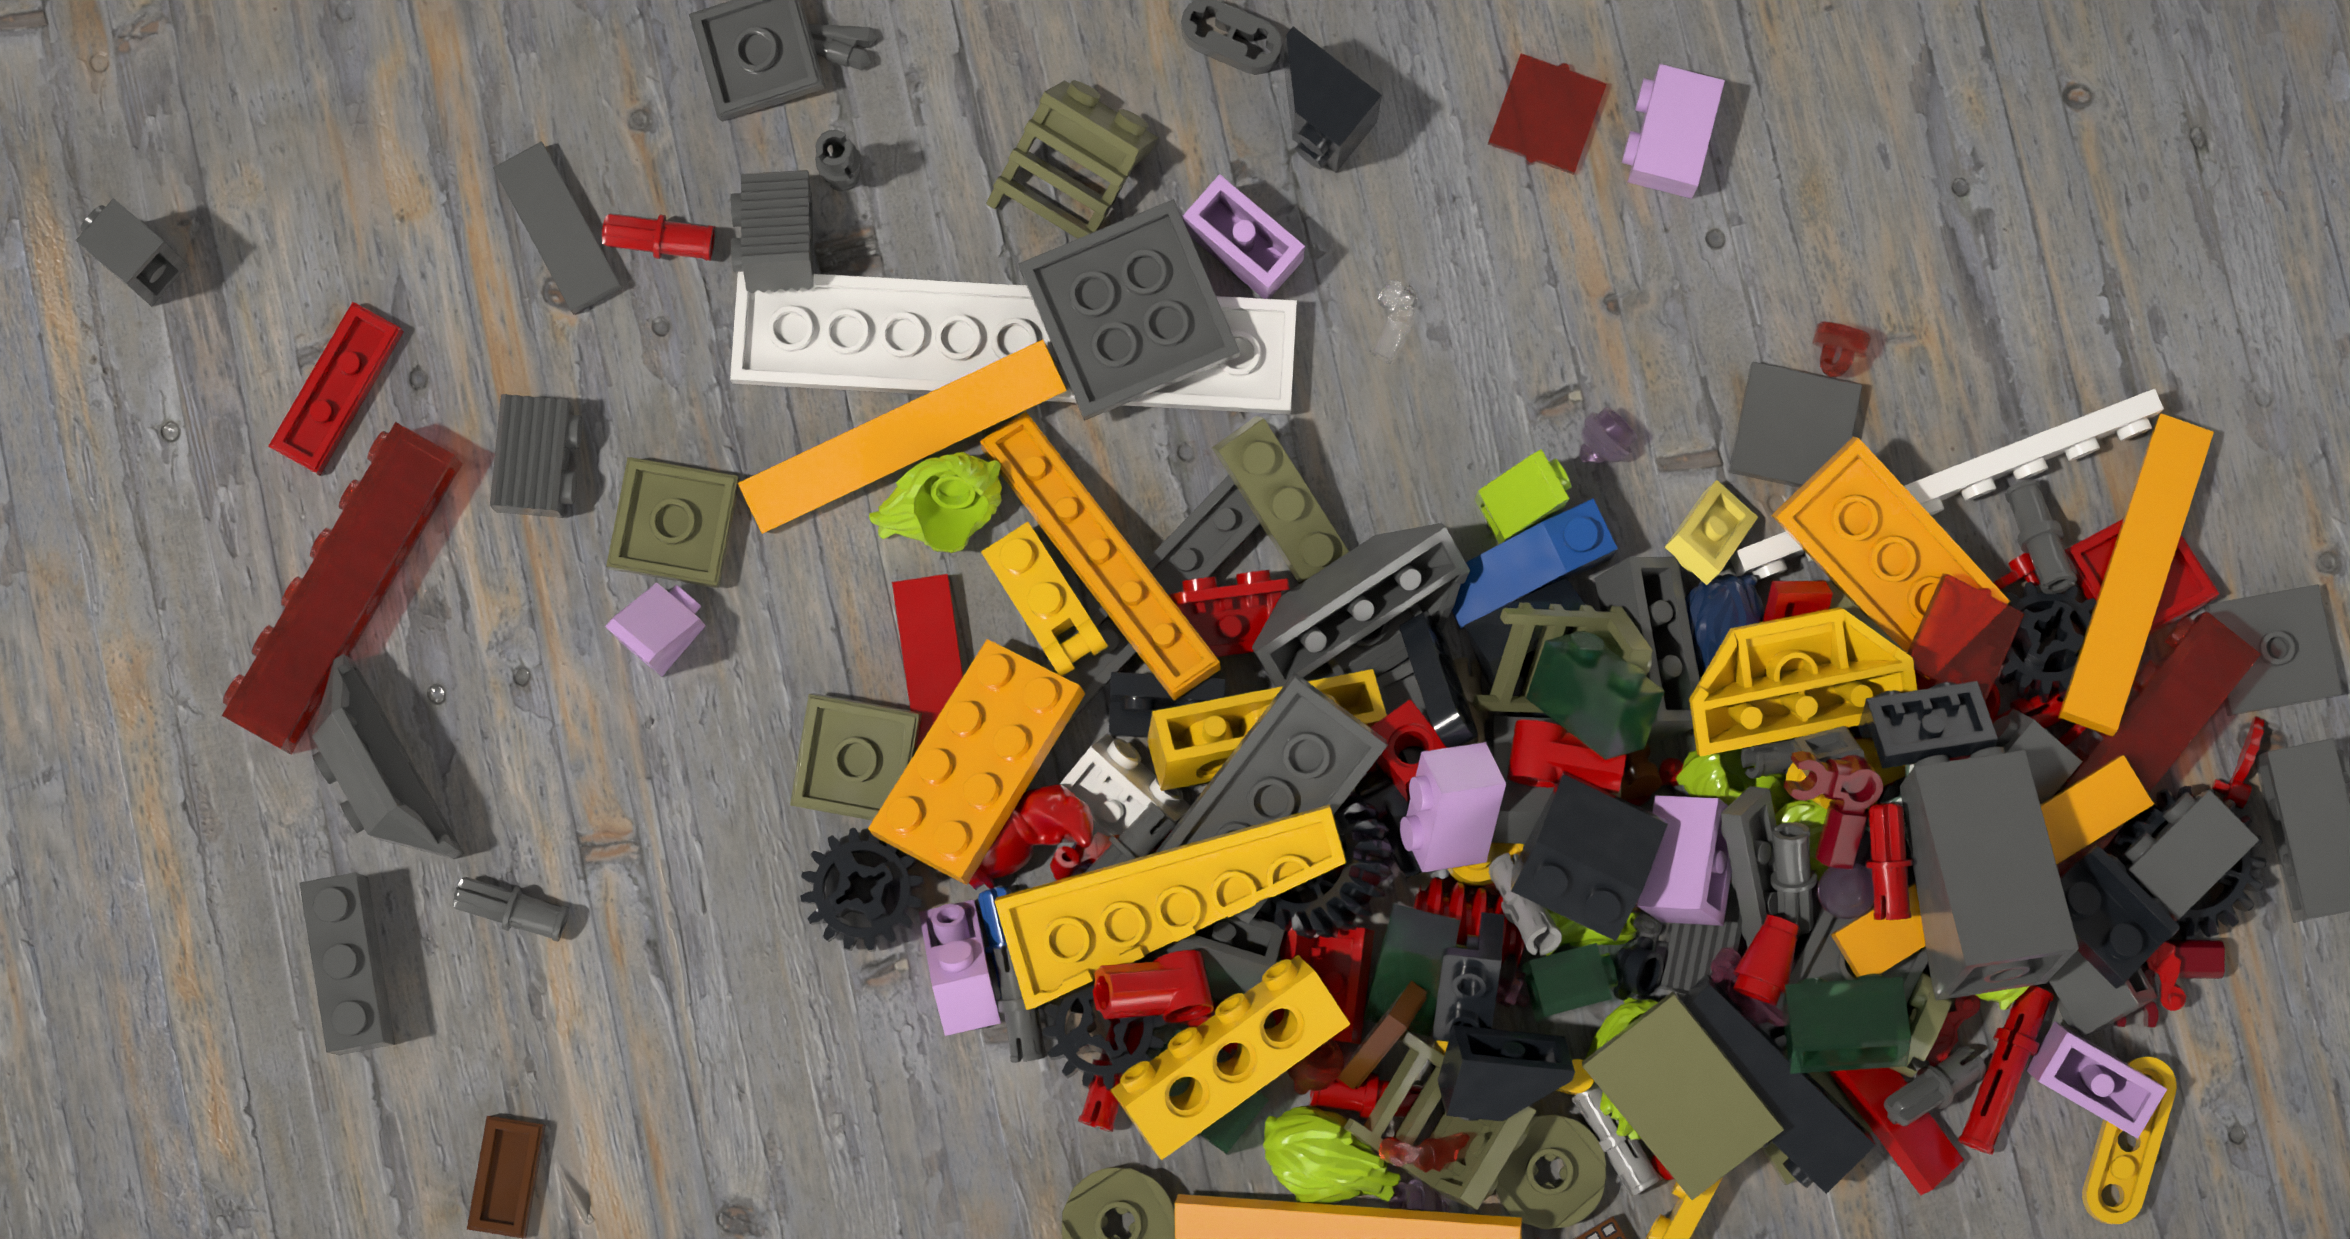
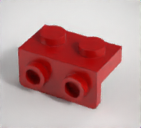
M1270 570L1236 574L1237 585L1217 587L1216 577L1182 581L1183 592L1169 594V597L1216 657L1254 652L1252 649L1253 644L1281 597V591L1290 590L1288 578L1271 580Z
M1356 927V930L1349 929L1348 931L1339 929L1337 938H1325L1319 935L1318 938L1308 939L1297 935L1296 931L1291 928L1282 938L1280 945L1281 961L1286 959L1292 960L1299 955L1315 970L1350 1023L1349 1026L1328 1041L1361 1044L1374 930ZM1284 1008L1273 1011L1276 1021L1275 1026L1282 1021Z

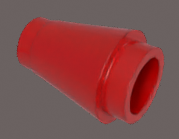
M1767 915L1764 924L1761 925L1733 971V974L1737 976L1733 989L1755 1000L1777 1005L1781 993L1788 994L1797 942L1796 936L1800 927L1786 919Z

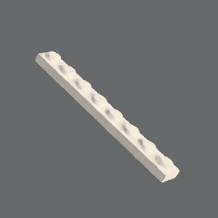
M2152 389L1904 485V487L1930 515H1934L1944 510L1942 500L1962 493L1964 501L1973 500L1996 489L1994 480L2012 473L2016 481L2030 478L2048 469L2045 460L2065 453L2068 461H2073L2099 450L2100 446L2097 441L2115 433L2118 434L2120 441L2138 436L2152 429L2149 420L2153 419L2164 408L2156 389ZM1787 532L1739 549L1730 558L1737 576L1753 574L1757 578V582L1787 571L1788 568L1785 561L1806 554L1808 561H1813Z

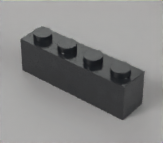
M1707 974L1681 998V1001L1783 1125L1784 1130L1763 1147L1767 1148L1773 1142L1788 1157L1783 1163L1784 1167L1805 1188H1808L1814 1182L1827 1194L1876 1146L1871 1133Z

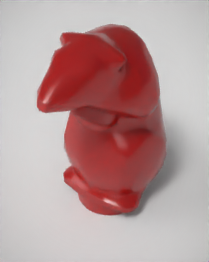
M1050 785L1025 791L972 876L969 884L975 890L984 884L989 889L995 888V878L1015 873L1030 861L1034 854V845H1057L1059 843L1076 842L1079 846L1088 848L1094 838V820L1089 805L1076 797L1072 791L1063 785Z

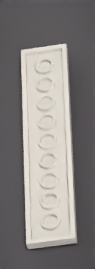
M738 272L730 376L732 384L927 394L1044 339L1068 389L1046 401L1076 403L1026 285L814 274V287L810 290L803 287L798 291L791 288L787 292L782 289L776 292L767 290L765 293L757 290L752 294L746 291L743 272ZM1216 296L1240 350V356L1124 405L1290 415L1297 300Z

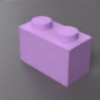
M1659 64L1653 80L1643 78L1635 111L1645 113L1640 133L1629 132L1622 158L1623 164L1631 165L1628 183L1693 198L1699 185L1725 80Z
M1220 174L1183 215V221L1190 237L1263 299H1270L1304 259L1305 245Z
M1486 742L1421 752L1416 777H1412L1410 780V802L1407 815L1400 822V834L1405 849L1413 852L1422 873L1487 862L1506 782Z
M1655 796L1653 814L1668 820V825L1644 889L1638 899L1637 906L1659 922L1723 926L1732 874L1727 843L1721 831V813L1728 807L1727 804L1719 798Z

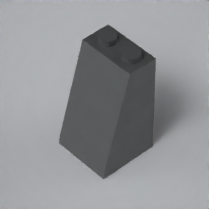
M1990 747L1973 753L1968 759L1950 761L1947 755H1936L1918 761L1900 785L1911 858L1913 859L1914 877L1932 987L1936 1001L2047 983L2079 947L2026 751L2005 753L2003 747Z

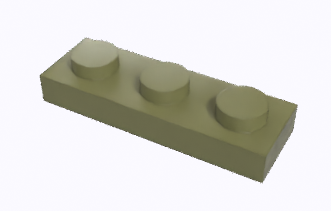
M1255 416L1212 447L1299 584L1349 552L1263 417Z

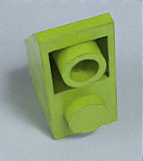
M1540 449L1479 489L1474 500L1496 540L1501 544L1531 527L1562 513L1570 499L1566 491L1572 488L1560 462L1556 458L1548 461L1543 450Z

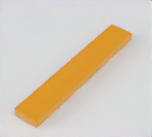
M1044 339L742 480L738 485L763 534L1059 395L1068 389Z
M1026 411L980 441L982 451L990 461L996 460L1001 464L999 472L1174 701L1221 670L1220 661Z
M2162 413L2156 419L2058 716L2059 718L2112 737L2117 732L2214 434L2213 431Z
M2124 755L2116 757L2040 804L2056 865L2154 805ZM1915 882L1908 886L1912 918L1874 920V908L1830 934L1860 984L1867 983L1926 946Z
M1178 1194L1175 1201V1239H1522V1217Z

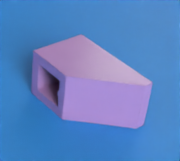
M975 900L945 904L938 908L920 911L919 915L930 978L945 1036L1000 1024L987 953L985 952V944Z

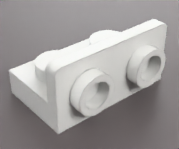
M1108 734L1090 746L1059 784L1065 786L1076 797L1089 805L1094 820L1093 833L1100 832L1106 836L1121 835L1142 814L1151 801L1177 824L1191 807L1183 800V793L1180 788L1161 791L1157 776L1140 762L1141 757L1137 750L1126 741L1118 738L1114 739Z

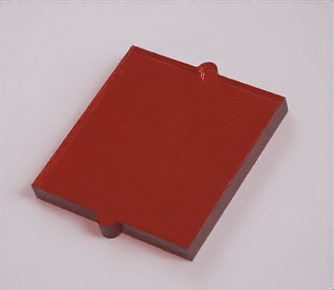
M1521 53L1488 145L1524 157L1528 165H1534L1538 162L1574 175L1607 83L1570 71L1569 65L1566 63L1556 66Z
M1942 573L1907 654L1913 657L1915 671L1935 680L1936 684L1943 682L1961 684L1978 681L1982 696L1986 702L2025 613L1992 597L1989 588L1981 587L1976 589L1949 574Z

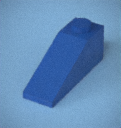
M1592 498L1551 517L1467 561L1466 564L1470 572L1465 583L1460 585L1451 611L1459 629L1465 628L1464 625L1564 577L1570 579L1612 559L1618 548L1594 499Z

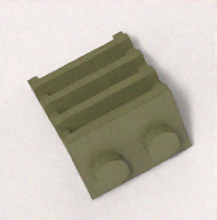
M1064 80L1043 93L1036 112L1026 124L1023 136L1008 158L1010 160L1001 176L994 183V189L986 204L993 209H997L1003 197L1007 195L1079 239L1100 229L1134 165L1149 156L1159 137L1146 130L1148 127L1147 122L1138 115L1124 109H1119L1116 112L1099 102L1101 95L1092 87L1076 80H1072L1071 83ZM1036 138L1110 182L1105 194L1101 196L1029 152ZM1020 166L1095 211L1089 223L1085 224L1013 180Z
M1519 603L1518 608H1503L1500 618L1504 624H1512V628L1490 695H1475L1472 705L1476 711L1579 714L1594 737L1622 742L1627 724L1632 721L1635 714V701L1643 677L1648 674L1651 668L1653 651L1624 609L1619 606H1611L1610 612H1596L1591 605H1581L1579 611L1564 610L1561 604H1550L1549 610L1534 609L1530 603ZM1535 625H1543L1521 696H1512ZM1566 626H1573L1574 628L1551 697H1543Z
M1405 1030L1398 1040L1408 1046L1410 1050L1364 1126L1349 1118L1344 1129L1356 1136L1362 1143L1371 1146L1389 1161L1399 1165L1414 1178L1427 1184L1439 1195L1478 1210L1482 1201L1490 1197L1495 1191L1499 1182V1173L1512 1151L1519 1148L1526 1139L1529 1131L1528 1124L1536 1110L1528 1106L1504 1121L1483 1119L1469 1121L1459 1117L1446 1116L1444 1111L1416 1160H1412L1406 1155L1441 1098L1437 1080L1444 1056ZM1428 1060L1435 1065V1068L1390 1143H1387L1381 1139V1136Z

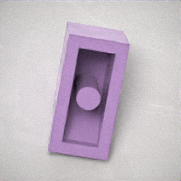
M656 582L615 615L605 627L620 643L662 677L703 630L705 624L695 615L702 606L677 585L668 592Z
M2055 1021L2041 1043L2036 1056L2032 1058L2026 1069L2038 1082L2137 1139L2167 1091V1088Z

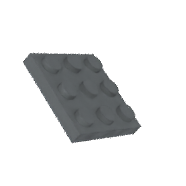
M1174 199L1018 263L1019 270L1084 421L1240 356V350Z

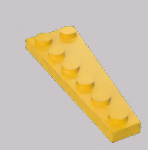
M1329 804L996 897L994 902L1026 1010H1029L1093 981L1095 972L1102 965L1130 964L1156 949L1174 941L1182 940L1227 916L1229 918L1255 906L1257 902L1268 897H1274L1346 863V858Z

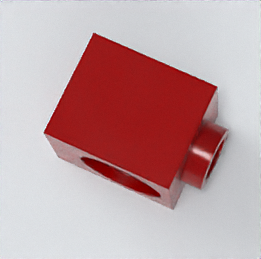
M1411 699L1370 727L1385 738L1388 745L1376 762L1407 802L1410 801V780L1412 777H1416L1419 762L1415 764L1404 763L1398 758L1399 753L1410 746H1417L1425 751L1447 748L1437 735L1435 729Z

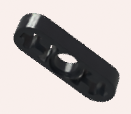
M1424 611L1401 624L1400 632L1429 719L1437 735L1447 748L1462 746L1477 738L1478 732L1447 641L1433 617Z

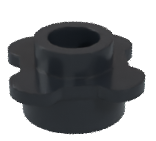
M1641 936L1635 945L1630 948L1622 947L1616 954L1611 972L1613 978L1617 980L1614 986V996L1617 999L1626 1000L1631 992L1647 996L1658 986L1663 973V959L1659 953L1652 951L1653 941L1651 938Z

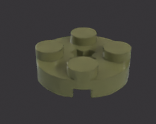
M1930 969L1923 970L1909 998V1007L1903 1020L1898 1019L1888 1041L1881 1043V1049L1886 1051L1885 1057L1889 1058L1888 1067L1910 1078L1917 1072L1911 1062L1912 1058L1915 1057L1925 1061L1943 1026L1952 1003L1947 999L1936 1001Z
M1554 1114L1533 1116L1528 1124L1529 1131L1526 1139L1519 1148L1512 1151L1499 1173V1182L1495 1189L1496 1196L1504 1209L1513 1217H1522V1223L1540 1229L1572 1226L1586 1218L1596 1208L1602 1198L1606 1180L1604 1151L1594 1134L1576 1120ZM1543 1156L1549 1162L1556 1158L1562 1161L1564 1167L1560 1169L1559 1176L1563 1181L1559 1186L1554 1187L1549 1182L1540 1186L1535 1181L1534 1177L1539 1172L1535 1162Z
M1105 1168L1088 1175L1071 1191L1062 1212V1239H1120L1117 1235L1107 1238L1102 1230L1109 1223L1105 1214L1113 1208L1120 1215L1131 1212L1135 1221L1128 1227L1132 1235L1129 1239H1174L1175 1213L1167 1193L1152 1177L1132 1168Z

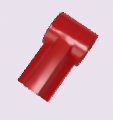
M1527 719L1517 720L1507 779L1527 786L1555 788L1562 772L1565 771L1609 793L1618 794L1624 772L1627 743L1567 733L1565 727L1550 722Z
M1176 951L1158 957L1153 962L1102 965L1095 972L1093 998L1096 1011H1100L1104 1019L1162 1015L1165 1022L1182 1023L1205 1017L1214 1010L1203 954L1200 951Z

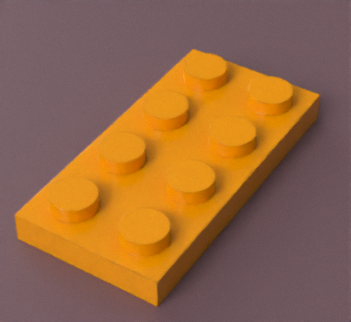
M1853 436L1771 515L1839 589L1906 653L1913 657L1914 669L1927 680L2010 602L1858 437Z
M986 639L868 827V830L874 837L967 885L1085 696V692L1080 685Z

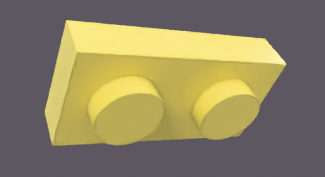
M1716 480L1703 492L1665 548L1676 557L1682 567L1693 572L1707 585L1722 571L1758 516Z

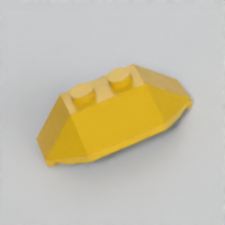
M1841 607L1730 628L1689 698L1697 755L1701 757L1807 736L1841 726H1857L1860 723L1866 698H1872L1880 693L1893 690L1901 693L1917 691L1913 657Z

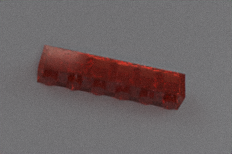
M397 422L394 423L389 433L382 431L373 442L367 456V460L371 462L361 481L354 479L344 491L339 502V509L343 510L332 530L325 528L315 540L310 551V557L314 559L303 579L297 576L289 584L281 600V606L285 607L283 613L274 627L268 625L260 633L252 649V655L256 656L254 662L245 676L239 674L234 678L223 698V704L227 705L222 714L223 717L291 755L322 704L334 659L342 654L349 657L462 466V463L454 454Z
M2206 611L2197 615L2194 620L2185 615L2165 638L2164 642L2171 646V648L2160 662L2156 664L2149 659L2136 673L2131 687L2135 690V693L2126 702L2115 735L2112 737L2096 731L2100 736L2087 752L2078 747L2073 754L2082 763L2055 795L2122 755L2125 756L2144 789L2149 794L2259 658L2261 653ZM2125 823L2057 864L2059 876L2061 877L2076 861L2095 846H2099L2104 850Z

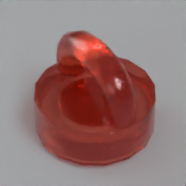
M1822 321L1817 324L1812 344L1822 348L1820 367L1823 373L1830 377L1843 375L1851 367L1854 357L1865 358L1867 356L1871 337L1865 331L1838 323ZM1835 353H1840L1839 360L1834 363Z
M1331 1038L1287 1070L1288 1075L1294 1081L1295 1092L1305 1095L1309 1090L1319 1091L1327 1089L1340 1076L1344 1068V1056L1340 1047Z

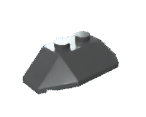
M1442 523L1374 535L1281 596L1253 644L1252 649L1275 688L1284 686L1294 672L1306 681H1313L1373 669L1377 678L1409 657L1400 632L1401 624L1426 611L1433 617L1440 630H1443L1455 604L1460 585L1465 583L1470 569L1446 526Z
M345 654L337 657L333 661L312 735L320 750L313 755V759L328 784L337 781L348 800L341 803L340 806L350 825L356 833L365 829L369 836L378 840L443 857L456 859L465 854L355 661Z

